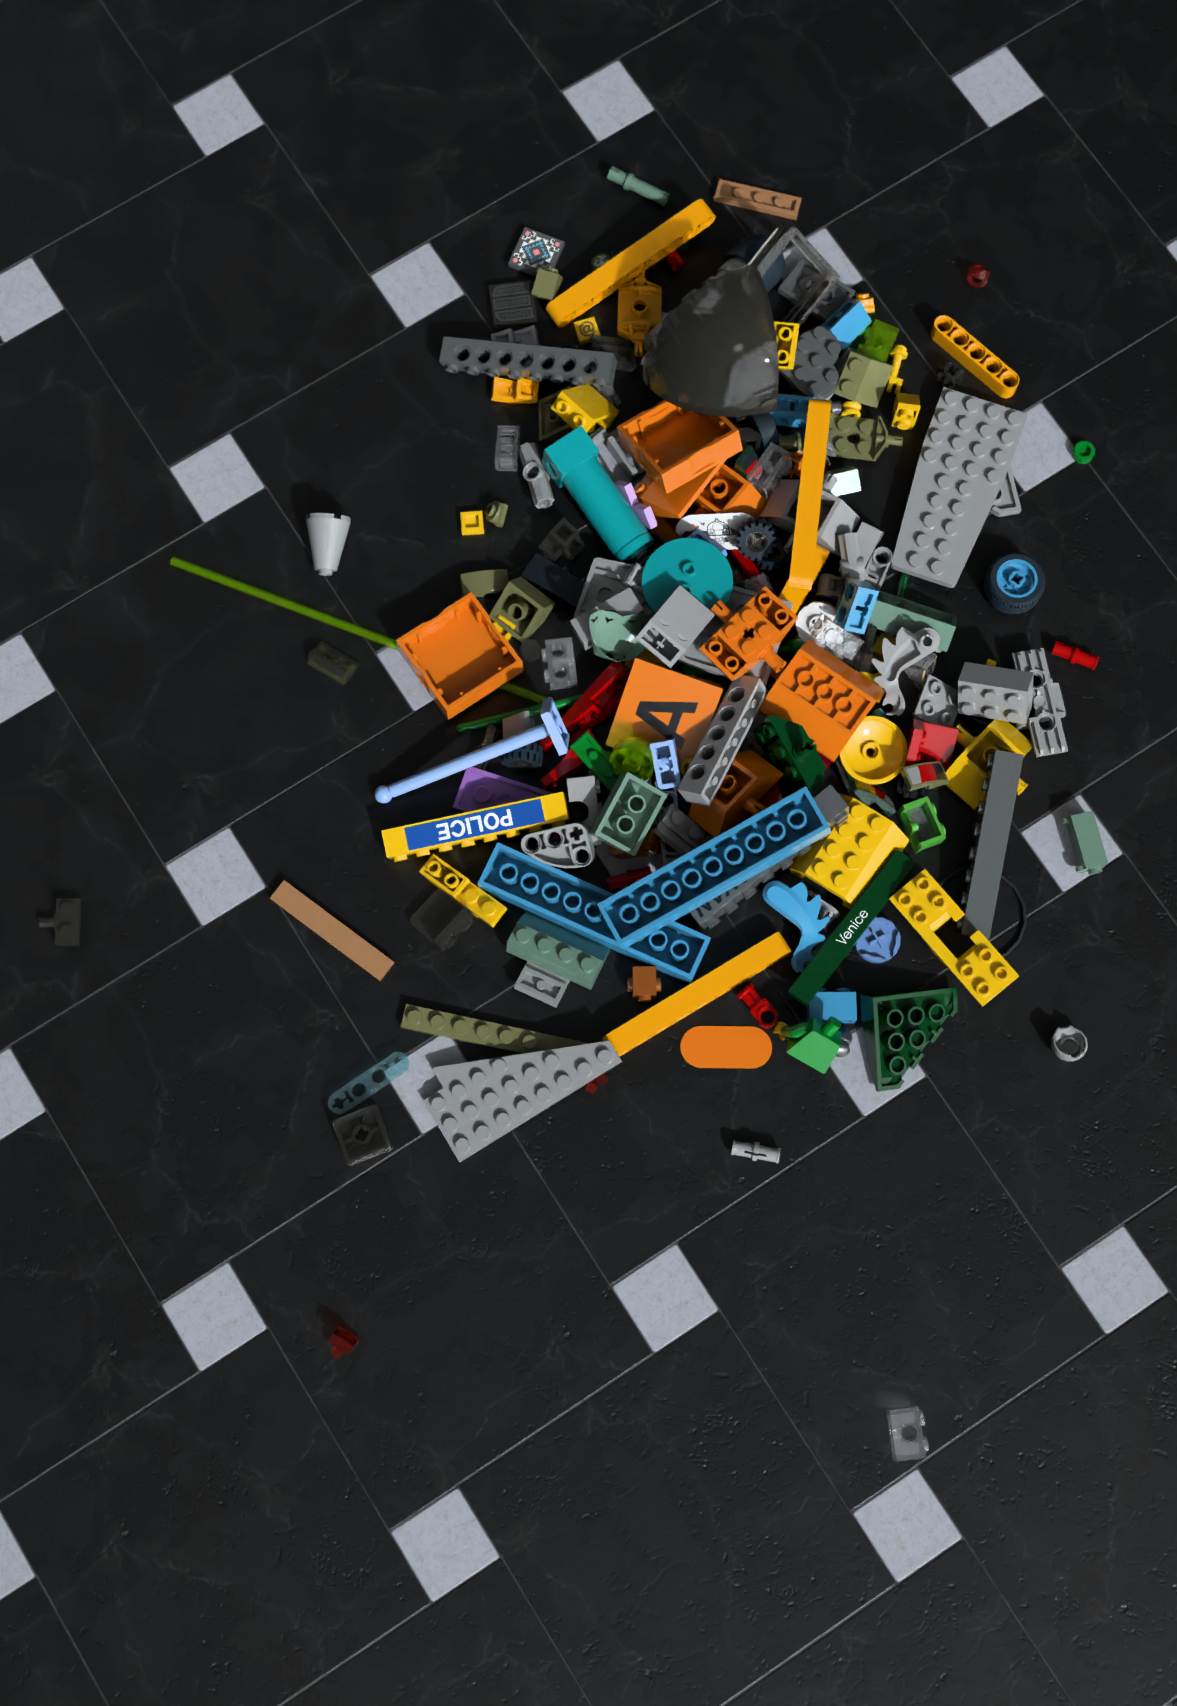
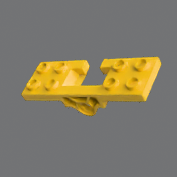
M926 869L921 871L889 898L891 903L917 931L932 952L957 977L982 1007L1019 977L1016 971L979 930L970 936L971 941L975 945L958 959L936 936L934 932L950 918L957 922L965 913Z

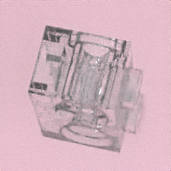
M572 637L545 640V648H541L542 661H547L548 669L544 670L545 683H550V690L577 687ZM561 650L563 655L556 657L552 655V652ZM558 671H563L566 673V676L557 678L554 674Z

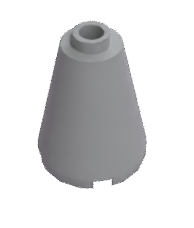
M310 513V516L306 515L314 570L319 571V575L332 576V572L337 571L351 523L350 517L341 515V519H337L332 513Z

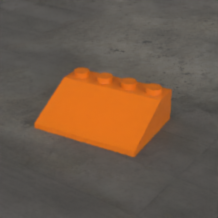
M725 461L668 494L661 489L647 472L633 489L639 503L651 506L654 516L681 519Z

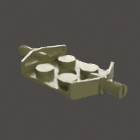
M832 411L830 414L827 456L876 461L888 445L902 446L903 437L890 436L881 416L878 417V420L834 415L835 411ZM854 435L858 437L859 442L850 443L847 437Z

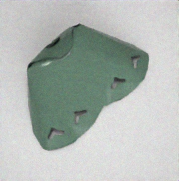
M603 610L592 613L589 616V630L594 654L615 662L634 659L646 649L635 638L643 629L642 621L647 624L651 618L645 614L621 616L616 612ZM607 617L608 619H613V620L607 622V620H606L605 618ZM606 653L612 654L614 658L606 656Z

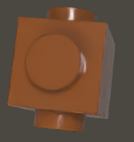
M656 966L632 967V978H628V992H632V998H637L638 1002H650L651 998H656V992H661V978H656Z

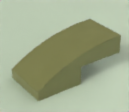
M507 569L475 571L460 574L459 576L462 597L470 592L475 597H484L485 594H502L509 582Z

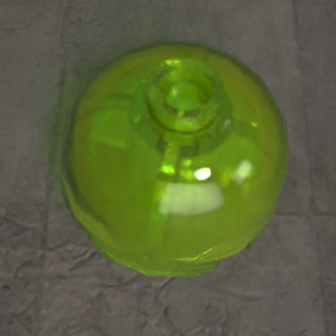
M627 736L617 742L609 759V763L613 765L612 770L619 776L621 772H629L639 779L643 778V781L649 779L654 772V757L650 749L651 742L639 736Z

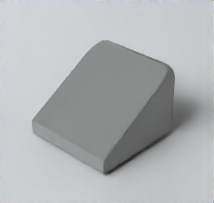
M638 563L633 564L624 575V580L620 583L643 595L642 587L632 580L642 582L644 567Z

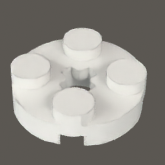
M812 601L805 605L798 613V619L795 622L799 638L804 643L811 639L819 646L832 643L839 635L841 629L834 621L837 613L835 607L823 601ZM822 619V624L825 627H819L818 630L814 629L815 624L812 621Z

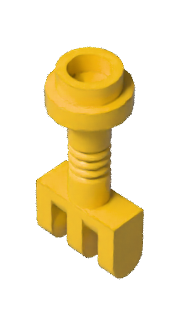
M895 345L890 351V355L893 357L891 365L894 367L887 382L886 392L890 393L892 385L896 386L895 395L900 392L903 379L897 378L901 361L908 356L907 348L902 345Z

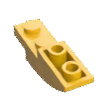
M434 854L419 871L420 874L447 896L491 927H494L508 910L503 904L474 885L467 877Z

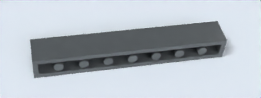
M994 750L992 755L988 754L986 768H989L988 776L983 778L981 791L985 792L984 798L979 801L977 814H980L979 823H975L973 829V837H976L975 846H971L969 851V860H972L970 869L966 870L964 882L967 883L966 892H962L960 906H963L962 911L965 915L956 922V929H959L958 934L972 936L979 930L987 939H990L1024 757L1023 754Z

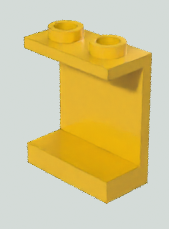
M590 384L562 390L551 407L574 430L582 426L586 433L593 422L608 429L619 413V410Z

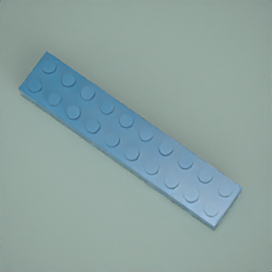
M805 786L603 900L597 906L618 945L625 949L830 834L831 829Z
M498 842L477 883L480 889L494 897L645 965L656 966L657 970L688 984L692 983L711 939L709 936L673 921L623 949L618 945L597 906L598 903L614 894Z

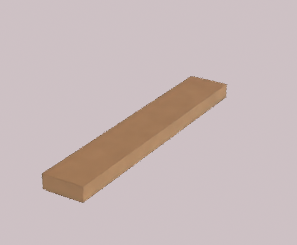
M285 880L270 897L274 903L377 980L381 981L393 966L394 962Z

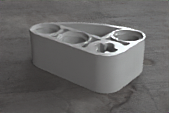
M583 822L525 835L521 841V848L526 854L554 867H585L591 864L596 857L592 837L589 834L590 829ZM576 827H578V830L582 829L583 834L579 837L580 839H578V836L574 837L573 832L577 829ZM553 832H557L561 837L558 845L551 842L550 836ZM531 837L538 841V848L536 850L531 849L528 845ZM581 849L586 850L589 854L587 862L581 861L578 857Z

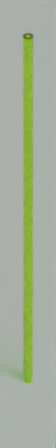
M176 557L171 559L170 565L398 650L395 639ZM509 682L499 687V689L542 704L543 699L546 698L544 695Z

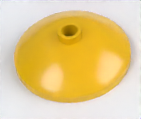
M866 716L839 754L840 762L844 770L853 779L869 785L882 784L896 777L904 767L908 753L907 742L902 731L892 721L879 716ZM871 749L874 753L873 756H868L866 750Z

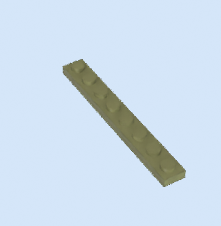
M409 1004L405 1006L401 1028L519 1054L590 1044Z

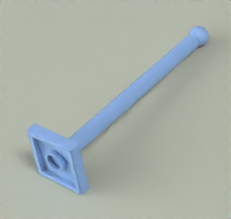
M548 697L543 699L540 715L544 722L543 724L392 783L389 786L381 785L376 788L374 796L378 802L388 803L392 797H397L548 736L551 737L559 756L568 751L570 736L553 699Z

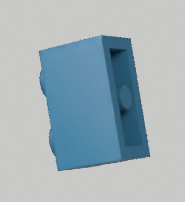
M847 300L821 326L836 336L841 345V350H844L846 347L851 346L852 341L857 336L866 331V327L872 323V320L861 301Z
M821 988L807 1006V1021L811 1018H817L825 1023L829 1017L833 1016L841 1024H854L857 1021L856 992H850L849 988L835 989L836 992H826L825 988Z

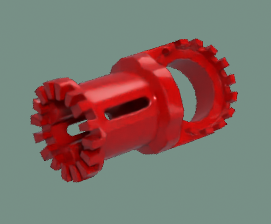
M751 983L746 989H743L744 992L741 991L737 995V998L739 1000L742 999L751 1009L750 1013L755 1017L759 1026L771 1029L778 1021V1013L766 998H762L756 992L754 985ZM763 1012H771L774 1015V1021L770 1024L762 1022L761 1014Z

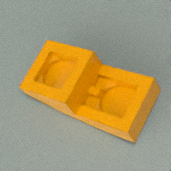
M494 377L492 380L491 400L516 404L537 403L539 382L525 378L513 381Z

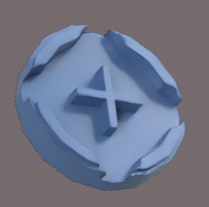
M876 917L854 946L856 952L864 960L871 963H883L889 961L897 953L900 947L901 936L892 921L884 917Z

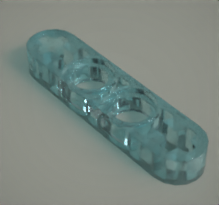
M402 1052L391 1054L333 1093L328 1099L329 1109L338 1115L348 1112L404 1074L410 1066L408 1057ZM398 1057L400 1060L404 1058L405 1061L402 1063L404 1067L401 1069L399 1067L393 1068L391 1071L394 1075L390 1076L389 1071L384 1065L388 1064L390 1068L395 1064V1058ZM377 1070H382L386 1074L385 1080L381 1083H376L372 1079L373 1073ZM361 1083L365 1085L366 1091L362 1096L357 1097L352 1092L353 1087ZM348 1090L349 1095L355 1101L350 1103V1100L347 1099L343 1102L344 1107L342 1109L334 1108L333 1106L336 1104L335 1099L339 1098L342 1100L347 1097L344 1092Z

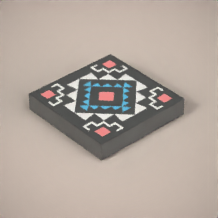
M525 227L508 265L511 268L536 277L539 268L545 270L546 267H555L565 243L562 240Z

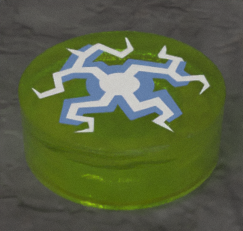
M604 253L597 254L592 259V271L594 272L612 258Z

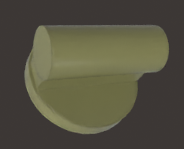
M497 500L489 503L485 509L486 520L494 523L497 527H503L508 505Z

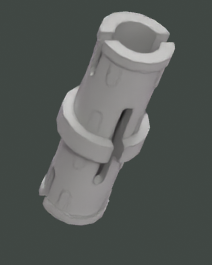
M733 1140L731 1155L752 1158V1161L759 1159L778 1164L781 1148L760 1145V1142L752 1144Z

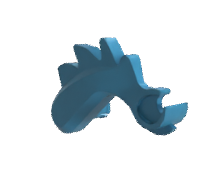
M780 880L770 881L763 889V898L767 904L800 929L801 938L792 956L791 965L795 972H803L805 970L804 962H811L814 958L812 954L813 947L825 939V935L819 933V931L829 922L830 916L818 919L821 895L817 894L808 901V890L804 882L801 881L790 887Z

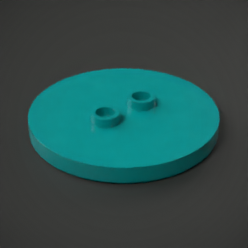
M680 538L669 541L652 553L643 569L642 592L645 602L655 615L678 586L681 585L710 611L714 604L718 605L717 602L719 600L727 606L733 590L731 566L717 547L704 540Z

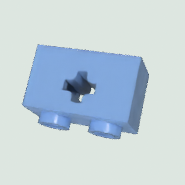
M675 738L650 743L658 789L678 787L682 780Z

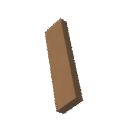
M723 179L718 180L714 195L715 202L793 220L797 219L802 199L801 197Z

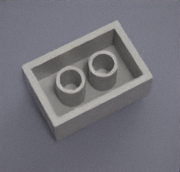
M965 662L958 679V713L1026 725L1032 708L1034 673Z

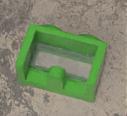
M928 796L904 804L896 812L915 854L940 844L946 839L945 827L939 822L936 816V807L933 802H930Z

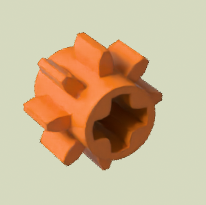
M802 451L788 452V458L782 460L783 472L790 474V479L800 478L803 459Z

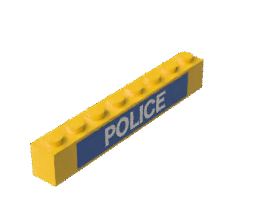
M558 792L386 829L381 832L386 857L389 859L393 858L394 862L407 860V855L416 854V857L430 855V850L438 849L439 852L453 850V845L461 844L462 848L475 845L476 840L484 839V843L498 840L497 836L506 834L507 838L519 836L520 831L529 829V833L542 831V826L552 825V828L566 825L565 821H570L565 793Z

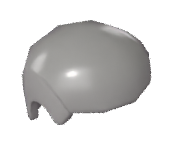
M1071 1025L1062 1028L1058 1027L1051 1038V1048L1059 1059L1069 1062L1076 1061L1082 1058L1087 1051V1038L1081 1030Z

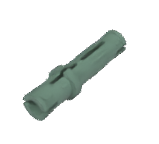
M614 166L611 167L607 175L608 180L620 184L627 191H634L663 207L665 206L670 193L634 177L633 173L628 174Z

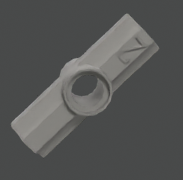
M535 442L525 443L518 450L523 465V477L528 481L535 506L538 509L547 508L555 501L549 484L550 475L542 465L538 445Z
M858 533L838 535L841 556L840 572L845 588L849 578L864 581L865 565L860 554Z

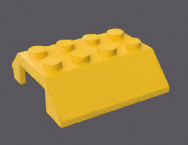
M838 793L849 806L848 819L839 827L836 824L831 827V833L823 840H817L812 843V848L803 856L800 854L796 855L792 859L793 864L788 868L791 870V873L802 879L806 876L843 899L841 904L851 910L897 850L903 851L909 839L893 821L854 797Z

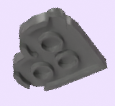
M818 326L798 337L793 370L777 371L801 396L816 397V399L824 400L830 397L836 389L839 374L834 365L838 361L841 345L834 334L824 327Z

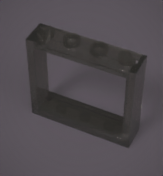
M782 221L726 292L752 317L754 307L745 299L746 296L792 240L821 272L782 321L800 324V327L805 323L813 309L821 303L825 294L834 287L833 284L840 275L793 224Z

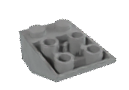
M679 585L635 639L671 668L715 614Z

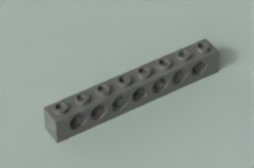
M445 336L439 359L444 369L450 373L466 371V373L471 375L486 373L491 377H500V375H505L512 379L525 377L537 382L545 379L557 384H562L565 381L577 386L593 384V386L598 388L613 386L617 365L615 355L610 352ZM469 354L465 360H461L463 355ZM490 356L486 362H482L484 357ZM511 358L509 363L502 364L505 359ZM532 360L529 366H523L526 361ZM553 362L550 368H544L547 363ZM568 365H574L573 369L565 370ZM596 367L593 372L587 373L588 368Z

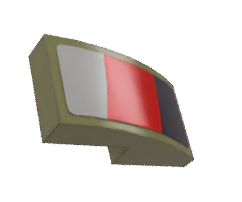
M941 762L914 764L903 767L900 771L909 791L923 787L931 789L949 783Z

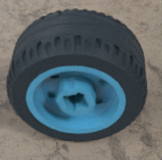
M1018 552L1004 554L990 565L984 577L983 589L985 597L991 606H994L1000 612L1011 615L1027 612L1037 604L1044 592L1046 584L1045 574L1040 564L1031 556L1029 557V555Z

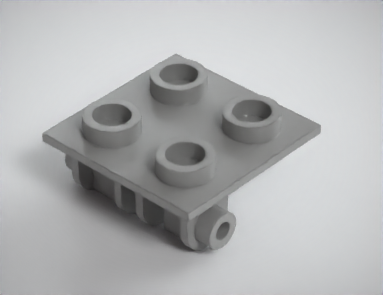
M928 674L926 681L923 683L922 692L918 696L919 700L916 702L915 711L912 713L913 719L953 727L958 713V690Z

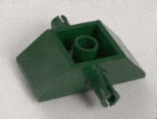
M774 715L767 717L752 732L756 743L761 746L765 753L766 761L783 773L778 782L785 788L788 796L806 786L814 798L820 792L825 771V765L816 751L817 745H813L815 741L809 738L802 725Z

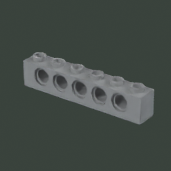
M743 675L730 684L727 694L720 703L719 709L713 721H711L709 729L700 742L699 748L677 789L686 802L710 807L768 693L760 678Z

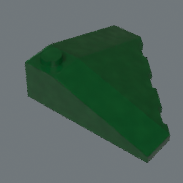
M957 987L860 994L861 1021L877 1092L899 1089L905 1082L901 1079L909 1068L914 1070L924 1056L921 1051L928 1042H935L944 1030L941 1027L942 1023L948 1016L953 1017L958 1011Z

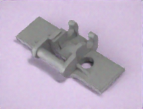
M1044 648L1012 653L1015 670L1033 672L1041 680L1039 686H1033L1032 704L1034 714L1032 718L1027 720L1026 725L1017 723L1016 729H1029L1036 757L1068 752L1060 719L1066 716L1065 706L1059 683H1053L1050 677ZM1049 720L1051 728L1043 729L1039 725V722Z

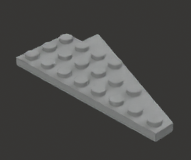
M610 1041L439 1066L434 1067L432 1070L443 1088L423 1101L459 1162H462L623 1061Z

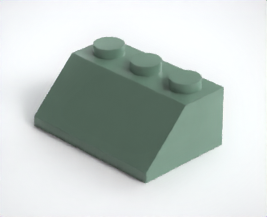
M621 772L589 834L635 857L667 794L629 772Z

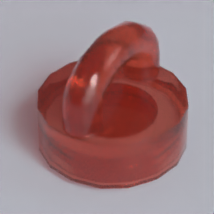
M971 265L967 275V282L973 287H984L991 272L985 267ZM972 277L981 279L982 282H975Z

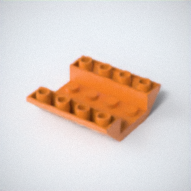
M808 639L777 679L758 711L767 717L774 715L802 725L809 738L815 741L813 745H817L816 751L834 762L885 690L811 639Z

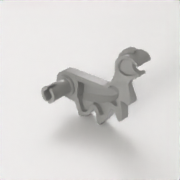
M903 626L897 632L896 645L892 644L886 637L883 638L882 653L884 662L872 658V663L882 674L875 677V682L886 691V697L882 705L891 704L893 706V710L886 712V715L897 714V716H900L903 713L905 700L899 688V674L938 648L940 636L935 629L925 627L912 633Z

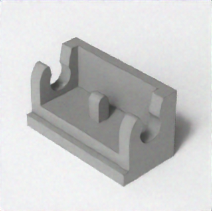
M612 435L607 438L608 451L631 483L646 474V471L622 447L620 437L615 439Z

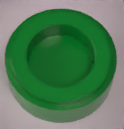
M1084 440L1077 442L1071 452L1072 458L1079 464L1089 463L1095 455L1093 444Z

